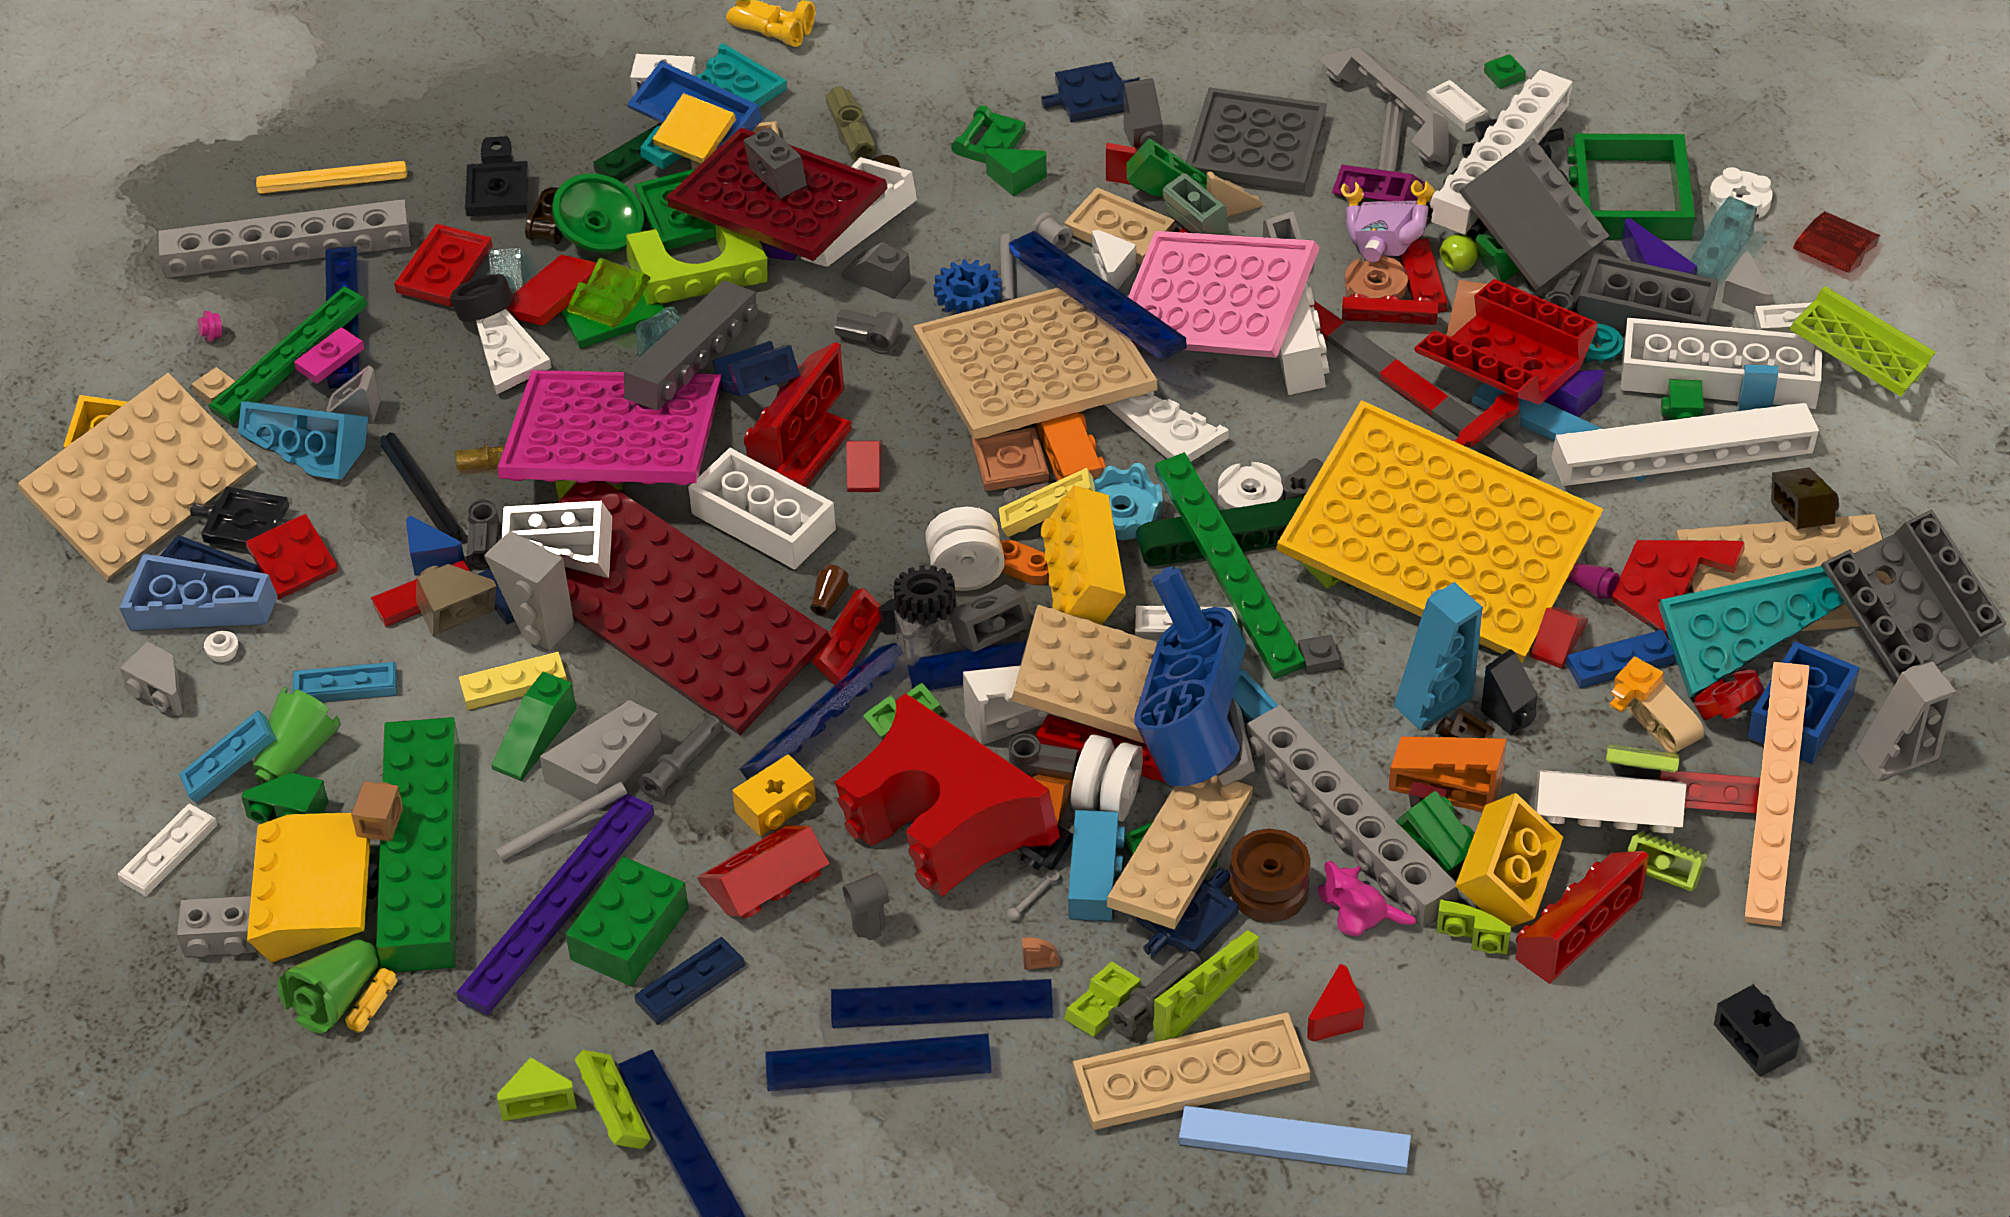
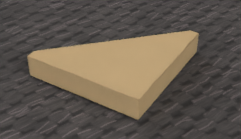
M1212 171L1207 172V191L1215 199L1226 205V217L1262 207V202L1258 196H1253L1245 192L1238 185L1215 176Z

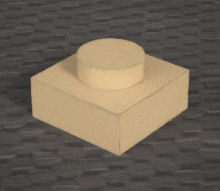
M215 367L193 382L192 388L196 395L210 404L230 387L235 380Z

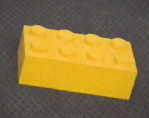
M1073 485L1067 495L1060 499L1057 508L1049 518L1044 520L1041 527V536L1044 539L1045 561L1047 562L1049 572L1048 582L1053 597L1052 608L1102 625L1126 595L1109 495Z

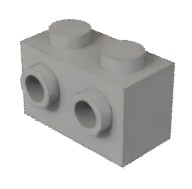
M251 896L181 900L177 937L184 957H204L206 955L219 954L240 955L242 953L256 952L257 949L247 941Z

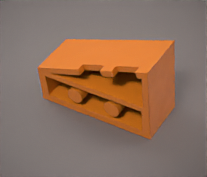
M1401 736L1390 767L1388 790L1409 795L1413 781L1446 789L1448 800L1453 806L1483 812L1486 804L1496 801L1502 784L1507 739Z

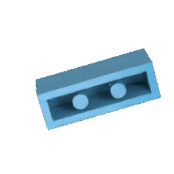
M1075 810L1068 895L1069 919L1112 921L1113 909L1107 907V898L1115 885V877H1120L1123 871V856H1117V848H1124L1125 827L1118 826V812Z

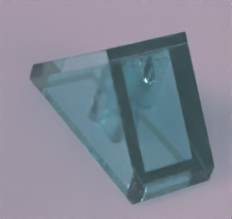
M524 249L488 250L490 274L504 275L511 293L514 294L524 285Z

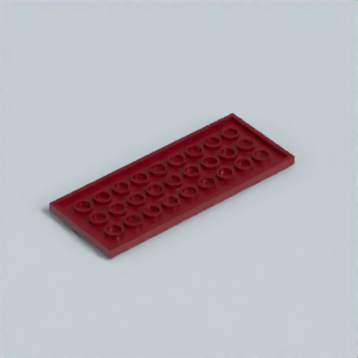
M606 481L576 482L557 503L602 501L612 515L609 578L565 567L573 619L709 715L718 718L719 722L741 736L831 638L828 631Z

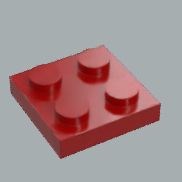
M306 513L246 541V548L261 573L269 574L278 596L277 600L338 572L337 564Z

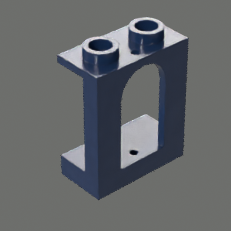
M771 340L712 360L715 373L721 374V391L737 396H744L800 376L791 345L787 344L774 349Z

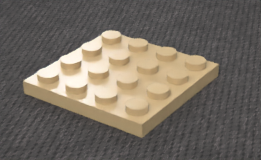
M1037 605L1011 701L1144 743L1135 726L1134 716L1157 642L1125 633L1119 629L1103 626L1088 619L1075 617L1053 608Z

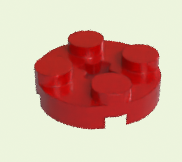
M1744 670L1734 673L1733 675L1736 680L1725 683L1721 679L1702 690L1695 697L1696 702H1694L1702 719L1708 720L1719 714L1722 719L1731 718L1742 710L1740 705L1746 701L1760 698L1765 689L1756 671Z

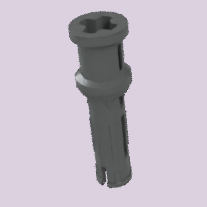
M707 715L698 727L671 754L661 755L657 759V765L649 773H644L638 778L641 790L653 800L660 801L666 796V790L674 782H679L684 777L685 768L723 732L724 727L722 723L716 728L713 727L719 719L713 715Z
M1188 950L1145 988L1134 989L1129 994V999L1120 1007H1113L1108 1012L1112 1026L1120 1034L1126 1037L1132 1036L1136 1032V1026L1146 1018L1151 1019L1154 1017V1000L1203 964L1200 957L1193 951L1189 952Z

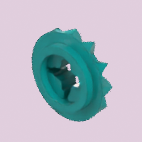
M1597 323L1598 327L1585 355L1587 363L1591 360H1597L1601 365L1604 360L1613 362L1615 356L1621 355L1623 338L1616 329ZM1594 339L1599 343V346H1602L1601 348L1595 347L1593 344Z

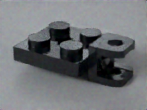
M509 137L485 138L481 145L482 164H467L466 215L482 216L528 213V162H514ZM494 145H501V146H502V147H501L500 149H498V150L492 149V147H493ZM501 186V190L494 191L495 187Z

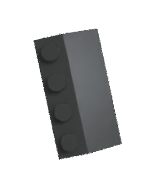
M1594 253L1579 294L1577 314L1594 320L1599 324L1608 325L1622 333L1626 331L1627 318L1709 325L1719 280Z

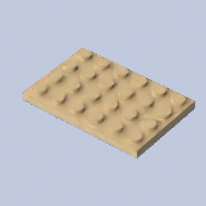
M167 373L18 482L17 489L108 582L140 558L143 553L145 554L191 519L193 516L190 514V509L194 502L209 505L222 495L226 486L233 487L254 471L257 463Z
M1875 514L1835 517V524L1796 529L1790 521L1677 530L1675 540L1743 541L1745 544V550L1734 574L1700 564L1689 588L1690 593L1821 566L1823 562L1849 549L1855 553L1883 539ZM1883 571L1876 572L1880 582L1891 584V579L1887 573ZM1844 604L1802 631L1860 627L1847 605Z

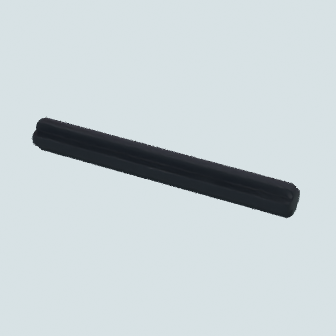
M392 432L382 435L380 438L382 449L436 528L460 541L463 537L461 528L399 438Z

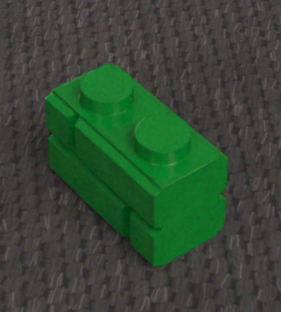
M1437 791L1428 795L1396 820L1446 873L1465 860L1475 834L1469 826L1461 824L1454 815L1452 803L1446 797L1440 796Z

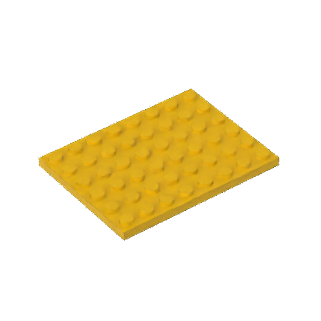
M1361 400L1277 542L1276 550L1420 617L1423 615L1427 599L1436 590L1444 589L1455 582L1483 607L1479 644L1500 654H1504L1509 649H1512L1523 664L1535 642L1546 608L1554 606L1574 565L1596 527L1603 508Z

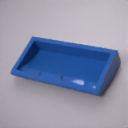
M663 61L658 63L627 104L628 108L662 124L683 93L733 112L736 120L717 149L739 128L742 127L753 131L763 119L757 104Z

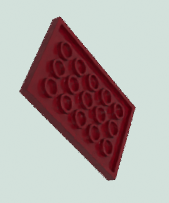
M741 127L678 185L666 199L670 208L815 261L888 188L884 178L790 145L801 156L807 185L780 198L750 169L744 139L756 134V132Z

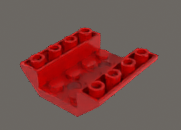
M1493 279L1474 295L1475 317L1451 337L1436 330L1432 331L1414 349L1416 353L1515 397L1540 405L1580 369L1598 326L1594 320Z

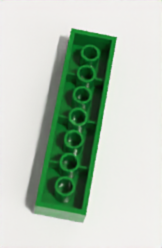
M454 717L384 723L382 782L399 786L403 811L392 841L380 840L376 948L381 968H386L394 973L456 968L460 741Z

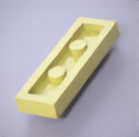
M1088 468L1000 507L1001 528L1006 536L1010 537L1016 533L1024 532L1049 518L1057 508L1060 499L1067 495L1073 485L1095 491L1093 476Z
M559 652L460 676V686L467 710L524 696L543 671L567 681Z

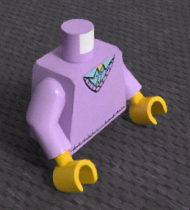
M1418 180L1413 182L1411 191L1418 198L1417 201L1363 202L1361 206H1358V203L1363 199L1364 193L1358 183L1355 182L1356 189L1352 194H1350L1346 183L1342 185L1341 192L1349 202V206L1346 207L1347 231L1353 244L1358 245L1360 254L1367 261L1377 262L1381 256H1400L1412 242L1424 234L1429 209L1426 206V202L1430 201L1435 193L1433 186L1427 181L1425 182L1424 189Z

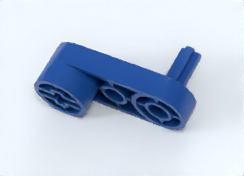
M1174 566L1163 569L1161 574L1155 575L1152 582L1173 624L1161 635L1157 642L1135 712L1134 721L1163 780L1170 786L1183 787L1195 785L1217 775L1235 760L1240 751L1239 740L1227 715L1246 649V643L1232 612L1222 607L1201 610L1181 568L1175 569Z

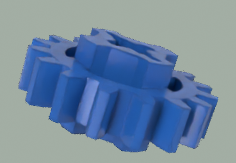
M963 259L961 265L950 262L951 269L942 267L940 269L941 275H935V284H933L934 297H937L938 306L945 305L946 312L954 309L956 314L994 305L995 301L1001 299V278H998L997 270L990 271V264L988 263L979 266V260H975L973 264H968L967 260Z

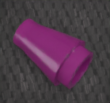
M1576 563L1567 581L1578 585L1598 599H1603L1604 597L1610 599L1620 577L1611 567Z

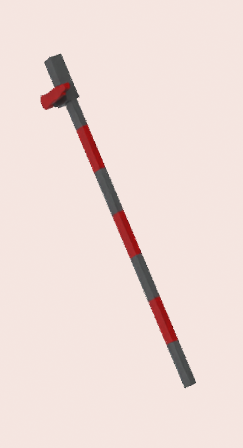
M1143 189L1133 195V201L1136 204L1174 219L1165 211V200L1163 197L1150 195ZM1175 220V232L1183 229L1187 233H1191ZM1314 300V305L1310 307L1314 306V310H1317L1321 328L1316 331L1320 330L1325 340L1458 434L1459 437L1454 442L1467 448H1472L1480 454L1527 475L1532 474L1537 469V455L1510 437L1517 434L1521 428V414L1517 397L1503 393L1497 396L1493 405L1477 417Z

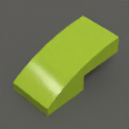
M1109 963L1090 979L1088 991L1066 1008L1065 1020L1095 1037L1110 1023L1108 1012L1113 1007H1120L1129 999V994L1140 986L1141 979L1116 963Z

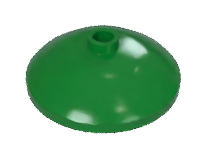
M588 173L566 180L558 188L552 203L553 219L560 232L570 242L588 251L612 253L627 248L626 235L639 233L642 230L644 213L639 199L625 184L606 175Z

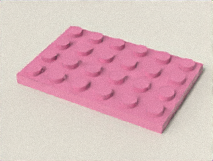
M1155 231L1119 322L1135 346L1277 358L1320 247L1312 240Z

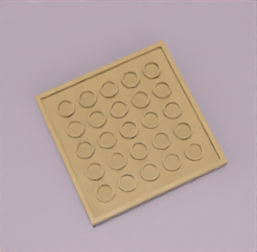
M1092 279L913 326L917 342L974 440L987 438L1012 429H1020L1027 425L1071 413H1080L1086 409L1109 405L1119 400L1142 396L1145 393L1158 390L1156 377Z

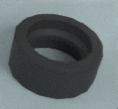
M489 274L472 279L458 286L450 294V299L458 319L465 322L476 321L495 315L506 309L514 300L505 276L501 274Z

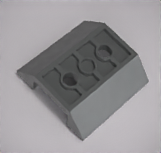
M1932 509L1905 522L1894 534L1858 552L1853 553L1849 549L1821 564L1895 681L1898 680L1902 672L1912 666H1921L1932 661L1936 666H1939L1959 656L2007 624ZM1883 571L1887 573L1891 579V584L1880 582L1876 572ZM1914 628L1924 630L1928 636V642L1918 640L1914 635Z

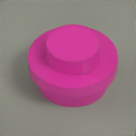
M204 311L203 317L198 318L199 334L201 337L205 336L207 342H213L215 338H221L222 335L220 316L218 313H211V311Z

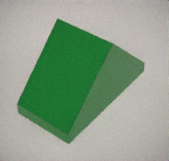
M986 148V175L1014 197L1047 178V151Z
M1478 234L1476 242L1483 266L1497 280L1504 283L1520 271L1493 235Z

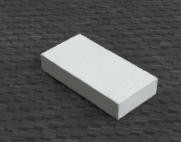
M1451 80L1427 91L1426 100L1464 131L1474 127L1476 122L1488 119V111Z

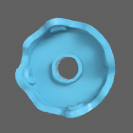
M1134 463L1127 470L1107 466L1097 479L1094 480L1093 478L1095 491L1109 495L1116 540L1136 538L1135 534L1139 526L1147 522L1160 520L1163 508L1162 488L1160 484L1155 485L1151 482L1144 465ZM1124 504L1128 508L1119 510L1114 508V506Z

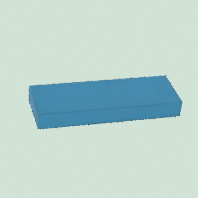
M396 662L293 671L292 693L297 689L313 696L320 702L397 695Z
M257 710L179 773L191 800L198 803L276 740L265 714Z

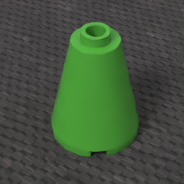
M283 687L277 695L268 720L276 740L256 755L252 765L253 770L256 772L255 778L263 784L288 773H295L341 726L337 715L334 720L327 715L330 708L303 691L295 689L292 694L287 693L288 687Z
M355 939L287 969L277 981L278 993L282 1004L286 1010L292 1007L299 1016L295 1020L304 1028L316 1033L326 1032L336 1025L378 967L376 949L369 942Z

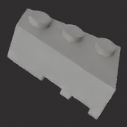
M630 700L542 754L540 761L544 782L583 802L619 782H622L624 785L662 741L658 713Z

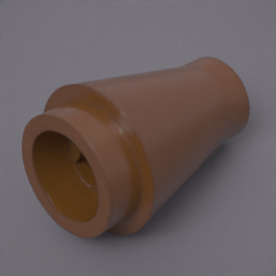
M828 564L818 571L813 601L810 609L815 614L828 616L832 607L849 586V575L843 568Z

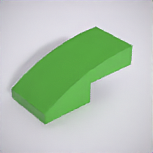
M920 683L906 693L939 715L943 712L941 704L923 683ZM890 695L863 714L864 719L882 740L894 721L896 713L895 700Z

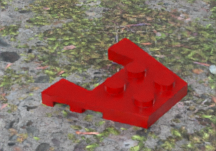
M1636 540L1612 593V600L1646 625L1649 623L1658 630H1663L1667 639L1670 640L1658 607L1661 599L1687 594L1700 564L1734 574L1745 550V544L1743 541Z

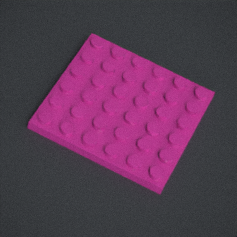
M531 370L498 465L499 479H510L512 481L535 479L546 482L575 480L579 483L608 481L613 484L622 482H641L643 484L661 482L677 485L697 483L721 391V374H695L690 382L678 390L670 401H667L658 410H654L624 399V372Z

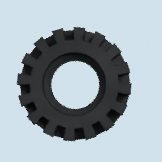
M925 565L919 566L920 570L915 571L914 567L908 569V574L905 572L899 574L900 579H895L893 590L896 612L900 614V618L903 620L908 618V622L912 624L915 620H918L919 625H925V620H930V623L934 624L937 623L936 618L939 617L943 621L947 618L946 613L951 615L954 612V608L957 605L955 583L952 574H947L946 569L941 568L937 571V566L931 565L930 569H925Z

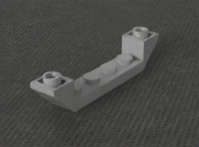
M1359 47L1321 57L1319 61L1328 68L1326 74L1339 83L1343 79L1354 84L1361 73L1370 79L1375 77L1379 80L1376 84L1377 87L1388 95L1395 94L1397 96L1395 102L1408 112L1412 109L1416 113L1413 118L1423 125L1411 140L1420 149L1417 154L1430 164L1434 160L1444 166L1448 163V119L1378 58Z

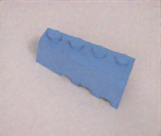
M143 553L119 609L130 631L267 624L278 596L269 574Z

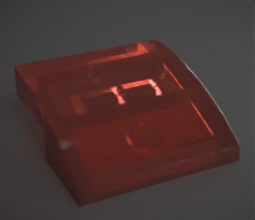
M1824 211L1803 231L1794 243L1793 249L1850 273L1861 265L1864 255L1877 246L1880 235Z

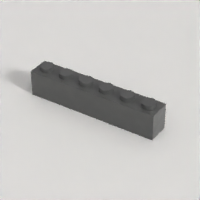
M723 280L624 372V399L654 410H658L667 401H670L678 390L687 385L696 373L704 369L715 355L721 353L733 338H737L740 332L755 320L758 313L756 292Z

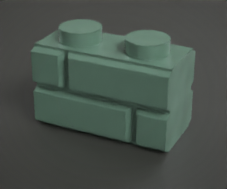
M1182 174L1163 188L1165 211L1191 233L1222 235L1229 228L1228 218L1226 217V205L1215 199L1210 192L1189 175Z

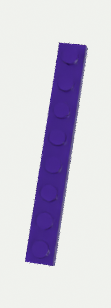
M626 794L614 803L457 990L458 1001L486 1015L490 1014L654 816L653 805L630 794Z

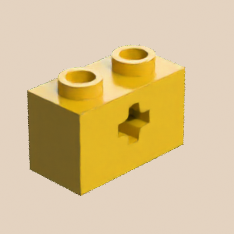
M789 754L732 790L735 813L760 837L771 830L779 828L786 820L798 812L807 810L816 801L814 778Z

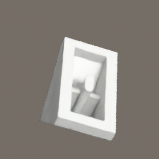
M1100 230L1092 231V254L1107 294L1111 295L1119 289L1136 268V244Z

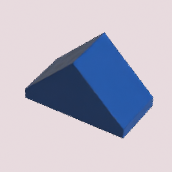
M411 515L406 519L409 551L414 575H420L422 571L431 566H439L440 568L462 560L465 562L461 541Z

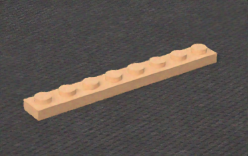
M1773 663L1745 923L1782 926L1810 665Z

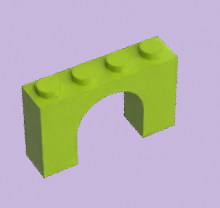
M716 225V242L722 254L712 261L700 264L684 263L671 257L666 252L656 229L626 235L627 259L648 305L706 295L714 290L723 280L741 287L767 282V257L758 240Z

